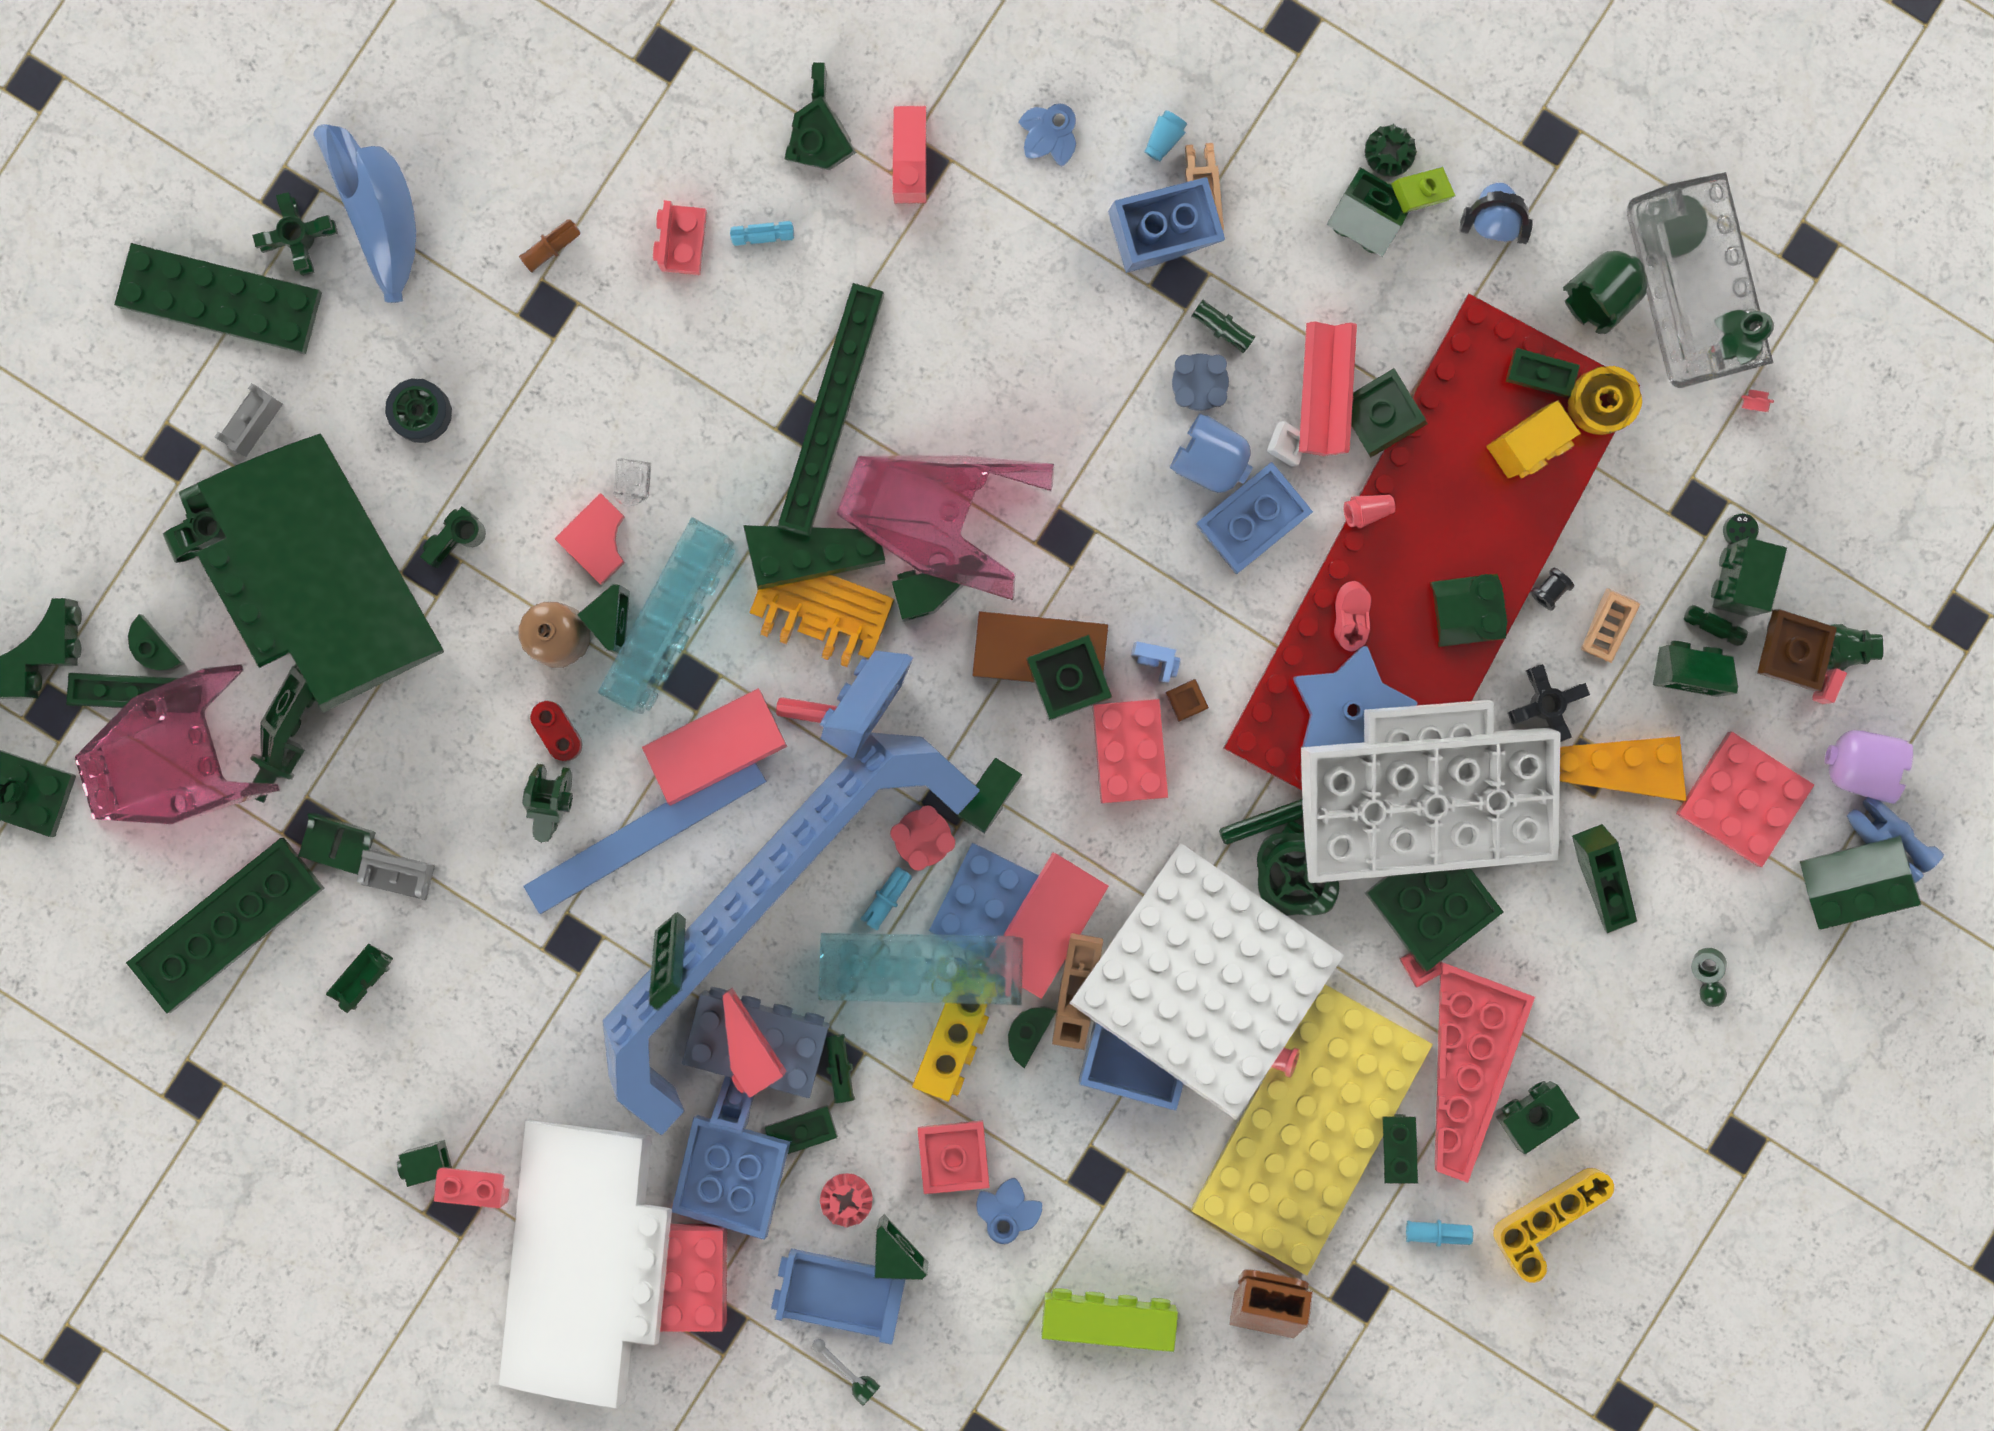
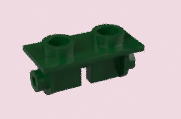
M368 943L326 992V995L340 1002L338 1007L344 1012L349 1013L351 1009L356 1010L357 1004L367 994V989L370 986L373 987L384 972L390 970L388 966L393 957Z
M1405 1114L1383 1117L1384 1183L1418 1184L1416 1117H1406Z

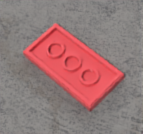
M758 688L643 746L642 749L667 803L671 806L786 748L787 744Z
M1053 852L985 966L1042 999L1066 959L1070 934H1081L1109 886Z

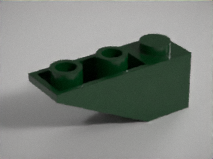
M978 552L960 557L961 562L948 566L947 561L928 566V572L917 574L916 570H910L898 574V580L892 581L903 622L935 614L988 564L987 556L979 557Z

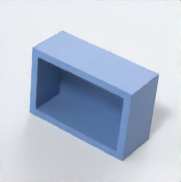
M1094 1021L1079 1076V1084L1177 1111L1184 1083Z

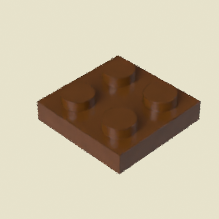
M1781 609L1772 610L1757 674L1811 691H1822L1837 627Z

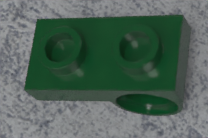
M462 506L459 510L454 509L443 522L445 527L438 535H432L423 546L424 552L420 557L429 565L439 568L458 543L466 547L480 545L485 539V527L478 520L479 518ZM467 523H472L474 525V534L468 539H463L461 536L462 527Z

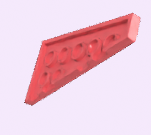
M1440 962L1435 1170L1468 1183L1535 997Z

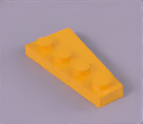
M1680 736L1560 747V782L1686 801Z

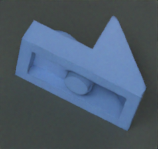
M725 1076L709 1126L742 1134L749 1122L750 1108L754 1096L749 1098L746 1092L740 1093L731 1077Z

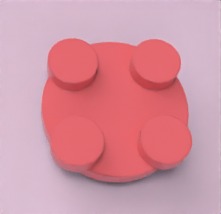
M928 805L905 815L890 831L891 838L895 841V846L900 856L909 863L912 869L917 871L938 863L955 847V838L951 835L947 821L937 813L934 807Z

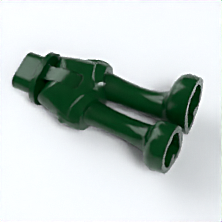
M1831 624V626L1837 627L1828 669L1837 668L1844 671L1850 666L1869 664L1870 660H1882L1884 649L1883 636L1881 634H1870L1868 630L1859 631L1847 628L1843 624Z

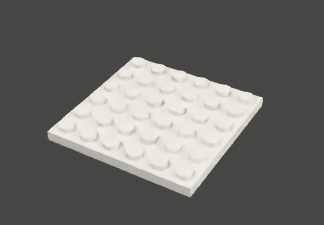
M1180 843L1070 1004L1229 1116L1237 1119L1344 955Z

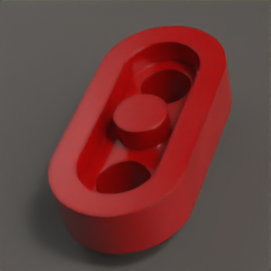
M542 701L536 704L531 711L530 720L552 757L560 761H571L577 758L582 750V740L563 708L551 701ZM545 711H549L552 715L549 723H544L541 719ZM565 738L569 742V747L567 750L562 751L559 748V742Z

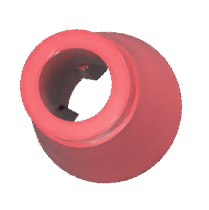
M1390 494L1353 496L1350 501L1344 503V516L1350 527L1357 526L1362 528L1389 514L1395 513V502Z

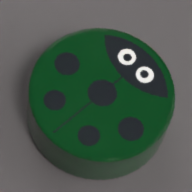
M1745 513L1731 516L1723 526V536L1729 544L1746 538L1756 539L1759 532L1756 520Z

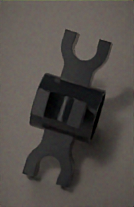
M1543 664L1525 670L1535 694L1531 698L1530 704L1507 712L1511 723L1517 724L1537 716L1538 718L1546 719L1549 728L1560 732V742L1572 738L1562 714L1565 712L1568 703L1590 695L1586 683L1560 691L1559 689L1551 688ZM1545 695H1550L1555 701V708L1551 713L1545 711L1542 706V700Z

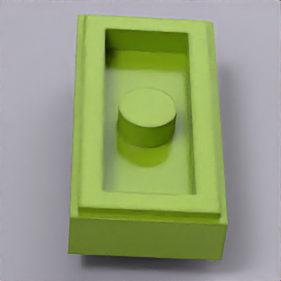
M1443 167L1399 178L1391 183L1403 213L1446 202L1456 196Z

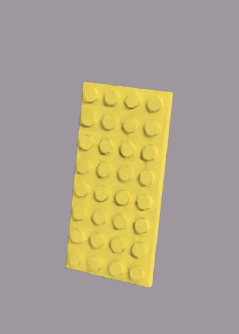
M1324 985L1284 1046V1048L1290 1050L1294 1048L1300 1049L1298 1062L1292 1077L1285 1076V1072L1272 1067L1269 1069L1249 1101L1196 1198L1191 1211L1307 1276L1383 1137V1117H1394L1433 1044L1333 988Z

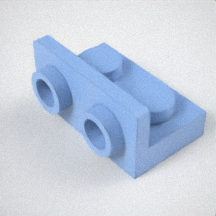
M1138 641L1133 644L1131 656L1138 657V664L1158 667L1159 662H1163L1159 678L1160 682L1167 683L1170 681V677L1174 678L1177 676L1180 658L1175 657V649Z

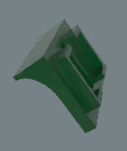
M308 813L307 829L298 857L358 875L363 850L371 849L376 832L317 813ZM339 828L344 829V832L334 859L330 856L338 835Z

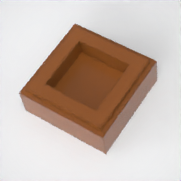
M1196 679L1165 692L1178 722L1209 708Z

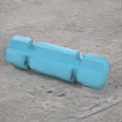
M791 221L779 222V225H774V222L748 225V228L733 226L730 229L732 244L735 246L746 245L748 241L751 244L776 242L778 238L781 241L794 239V227Z

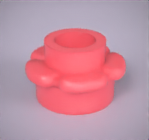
M1750 389L1748 396H1741V398H1744L1742 408L1769 412L1770 403H1774V400L1768 399L1769 392Z

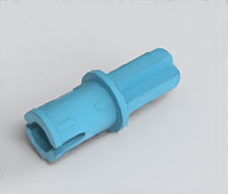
M900 867L895 868L880 891L876 890V898L860 919L865 923L867 922V925L873 929L879 930L880 925L892 907L898 906L896 901L911 881L912 876Z
M1437 1220L1436 1223L1407 1221L1406 1242L1436 1243L1437 1247H1440L1441 1243L1471 1245L1473 1242V1228L1471 1225L1441 1223V1220Z

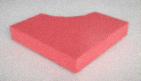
M601 493L554 538L600 585H603L625 563L618 553L616 544L618 527L625 516Z

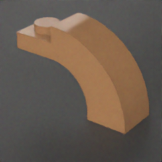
M1075 933L1070 934L1052 1038L1053 1045L1085 1050L1091 1018L1072 1006L1070 1002L1100 960L1103 938Z

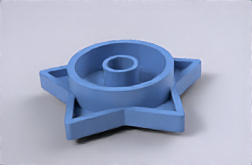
M1367 646L1360 647L1335 673L1296 676L1293 679L1310 713L1302 747L1364 742V710L1417 705L1415 700L1382 683ZM1350 704H1355L1357 707L1355 717L1350 716L1347 712Z

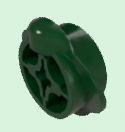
M1283 832L1266 837L1257 854L1258 891L1260 897L1287 916H1315L1331 911L1339 895V881L1323 882L1321 886L1316 883H1310L1308 881L1306 855L1302 858H1293L1288 854L1290 852L1306 853L1304 833ZM1275 861L1280 865V870L1285 875L1278 887L1274 883L1270 872ZM1292 870L1296 873L1302 870L1304 871V876L1297 875L1294 878L1292 877ZM1294 890H1302L1308 895L1294 896L1290 895V893Z

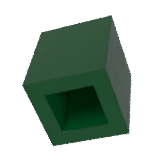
M445 1140L409 1149L398 1155L400 1159L397 1161L398 1174L401 1180H405L407 1187L436 1179L439 1168H452Z

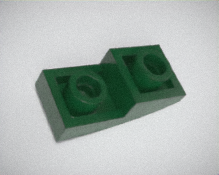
M995 757L976 784L980 791L957 817L985 834L1002 811L1008 797L1021 781L1022 774Z

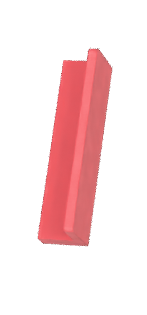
M1316 321L1306 323L1299 452L1329 456L1344 454L1350 451L1357 324L1350 322L1335 326Z

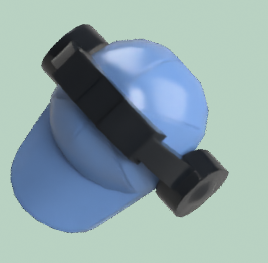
M1494 183L1482 191L1479 200L1471 208L1465 207L1460 220L1459 232L1468 234L1474 223L1475 230L1487 239L1507 242L1513 241L1518 237V243L1527 244L1532 231L1533 219L1529 218V210L1522 197L1516 195L1507 184Z

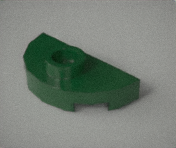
M138 614L131 623L128 633L129 650L135 660L144 667L157 671L174 670L185 664L146 617Z
M1045 1006L1030 1008L1021 1012L1011 1023L1008 1033L1009 1050L1014 1060L1023 1068L1026 1067L1056 1010Z

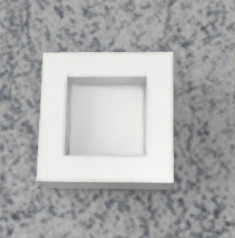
M1285 421L1277 423L1266 452L1290 467L1299 465L1303 452H1299L1300 430Z

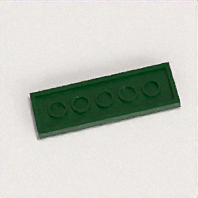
M131 243L114 305L121 309L306 354L322 292L318 289Z
M279 838L133 956L126 964L165 1013H172L325 888L303 860L298 857V854L287 840Z

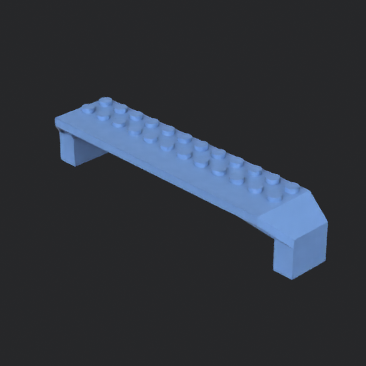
M871 733L856 757L853 759L847 756L685 931L681 991L659 1010L654 1009L648 1004L651 978L650 969L602 1020L608 1076L617 1101L661 1136L684 1112V1108L675 1087L650 1067V1036L879 789L926 785L957 815L980 790L923 737Z

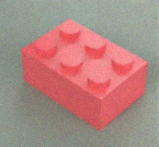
M1153 699L1093 705L1100 803L1168 798L1160 700Z
M671 1224L660 1332H722L727 1323V1229L713 1224Z

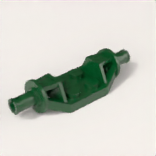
M296 664L291 667L260 722L261 756L252 754L250 757L260 769L245 793L262 803H265L277 778L293 779L294 774L292 770L305 751L298 743L289 739V737L296 735L301 726V715L305 708H310L313 705L315 698ZM287 748L289 750L283 760L284 749Z

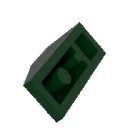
M1603 824L1572 835L1578 863L1606 933L1637 922L1618 841Z

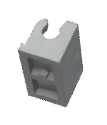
M252 383L248 388L250 390L249 394L222 433L217 432L214 436L217 440L228 445L227 447L245 457L250 453L283 405L280 401Z
M363 850L357 882L363 886L426 900L435 865L375 850Z

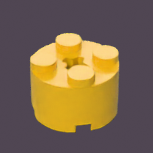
M1617 366L1599 367L1583 374L1576 380L1571 397L1568 398V413L1573 421L1584 431L1597 435L1613 433L1627 427L1637 418L1642 407V395L1636 378L1629 371ZM1607 394V401L1611 404L1602 407V401L1599 399V396Z

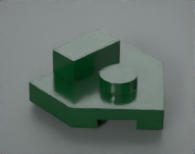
M819 96L794 113L791 126L793 129L789 146L786 149L785 160L832 170L857 153L836 113L831 110L823 96Z

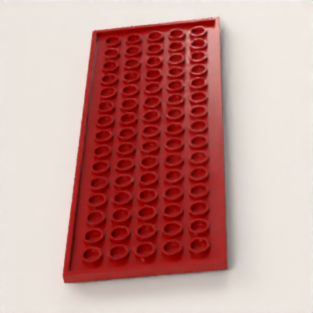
M1471 294L1465 297L1412 396L1428 424L1383 450L1359 496L1390 494L1395 502V513L1389 514L1362 528L1357 526L1350 527L1345 520L1223 749L1302 791L1301 747L1303 746L1310 713L1293 679L1296 676L1335 673L1356 652L1345 650L1334 635L1337 620L1335 607L1337 595L1344 584L1352 581L1361 583L1371 596L1369 610L1370 631L1364 646L1368 647L1383 684L1417 702L1416 706L1469 702L1473 700L1505 639L1438 647L1439 636L1433 590L1430 587V582L1480 576L1483 574H1498L1503 587L1507 617V636L1615 434L1613 432L1597 435L1581 429L1568 413V398L1506 382L1513 351L1516 348L1578 364L1580 367L1576 380L1583 374L1596 368L1604 367V365ZM1607 394L1599 396V399L1602 401V407L1611 404L1607 401ZM1559 401L1580 432L1578 436L1571 440L1574 446L1559 456L1556 455L1549 460L1544 458L1547 464L1531 475L1528 474L1523 478H1520L1519 475L1507 478L1486 446L1538 410ZM1350 704L1347 708L1348 714L1352 717H1355L1357 714L1355 704Z

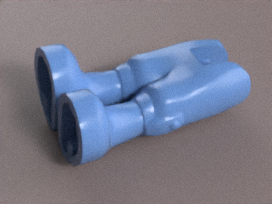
M1867 797L1863 801L1865 809L1875 819L1872 823L1864 814L1856 809H1853L1847 815L1850 824L1866 844L1900 835L1904 849L1913 860V864L1910 862L1909 864L1915 883L1924 876L1923 873L1933 869L1944 857L1942 851L1937 847H1928L1914 836L1913 829L1908 822L1901 820L1879 800Z

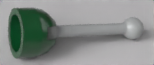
M816 1339L813 1342V1350L821 1352L853 1382L852 1395L864 1406L881 1386L869 1376L856 1377L825 1347V1342L822 1339Z

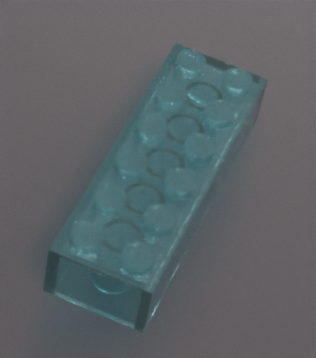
M691 517L603 681L598 694L639 714H643L645 709L648 711L652 709L658 698V693L655 692L660 681L666 682L673 670L674 665L670 663L676 652L681 653L688 642L687 630L691 623L695 625L698 623L704 612L705 607L701 606L707 594L711 596L719 584L720 578L716 577L722 565L727 567L734 556L735 550L732 548L734 542L727 535Z
M821 933L818 1000L1021 1005L1023 938L979 935Z

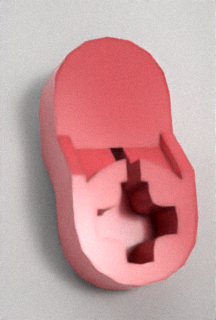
M1356 581L1348 582L1340 588L1335 603L1337 620L1334 635L1339 644L1348 651H1356L1364 646L1370 631L1369 610L1371 596L1366 588Z

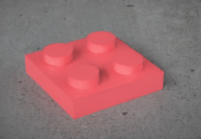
M983 1120L919 1126L917 1128L924 1194L990 1188Z

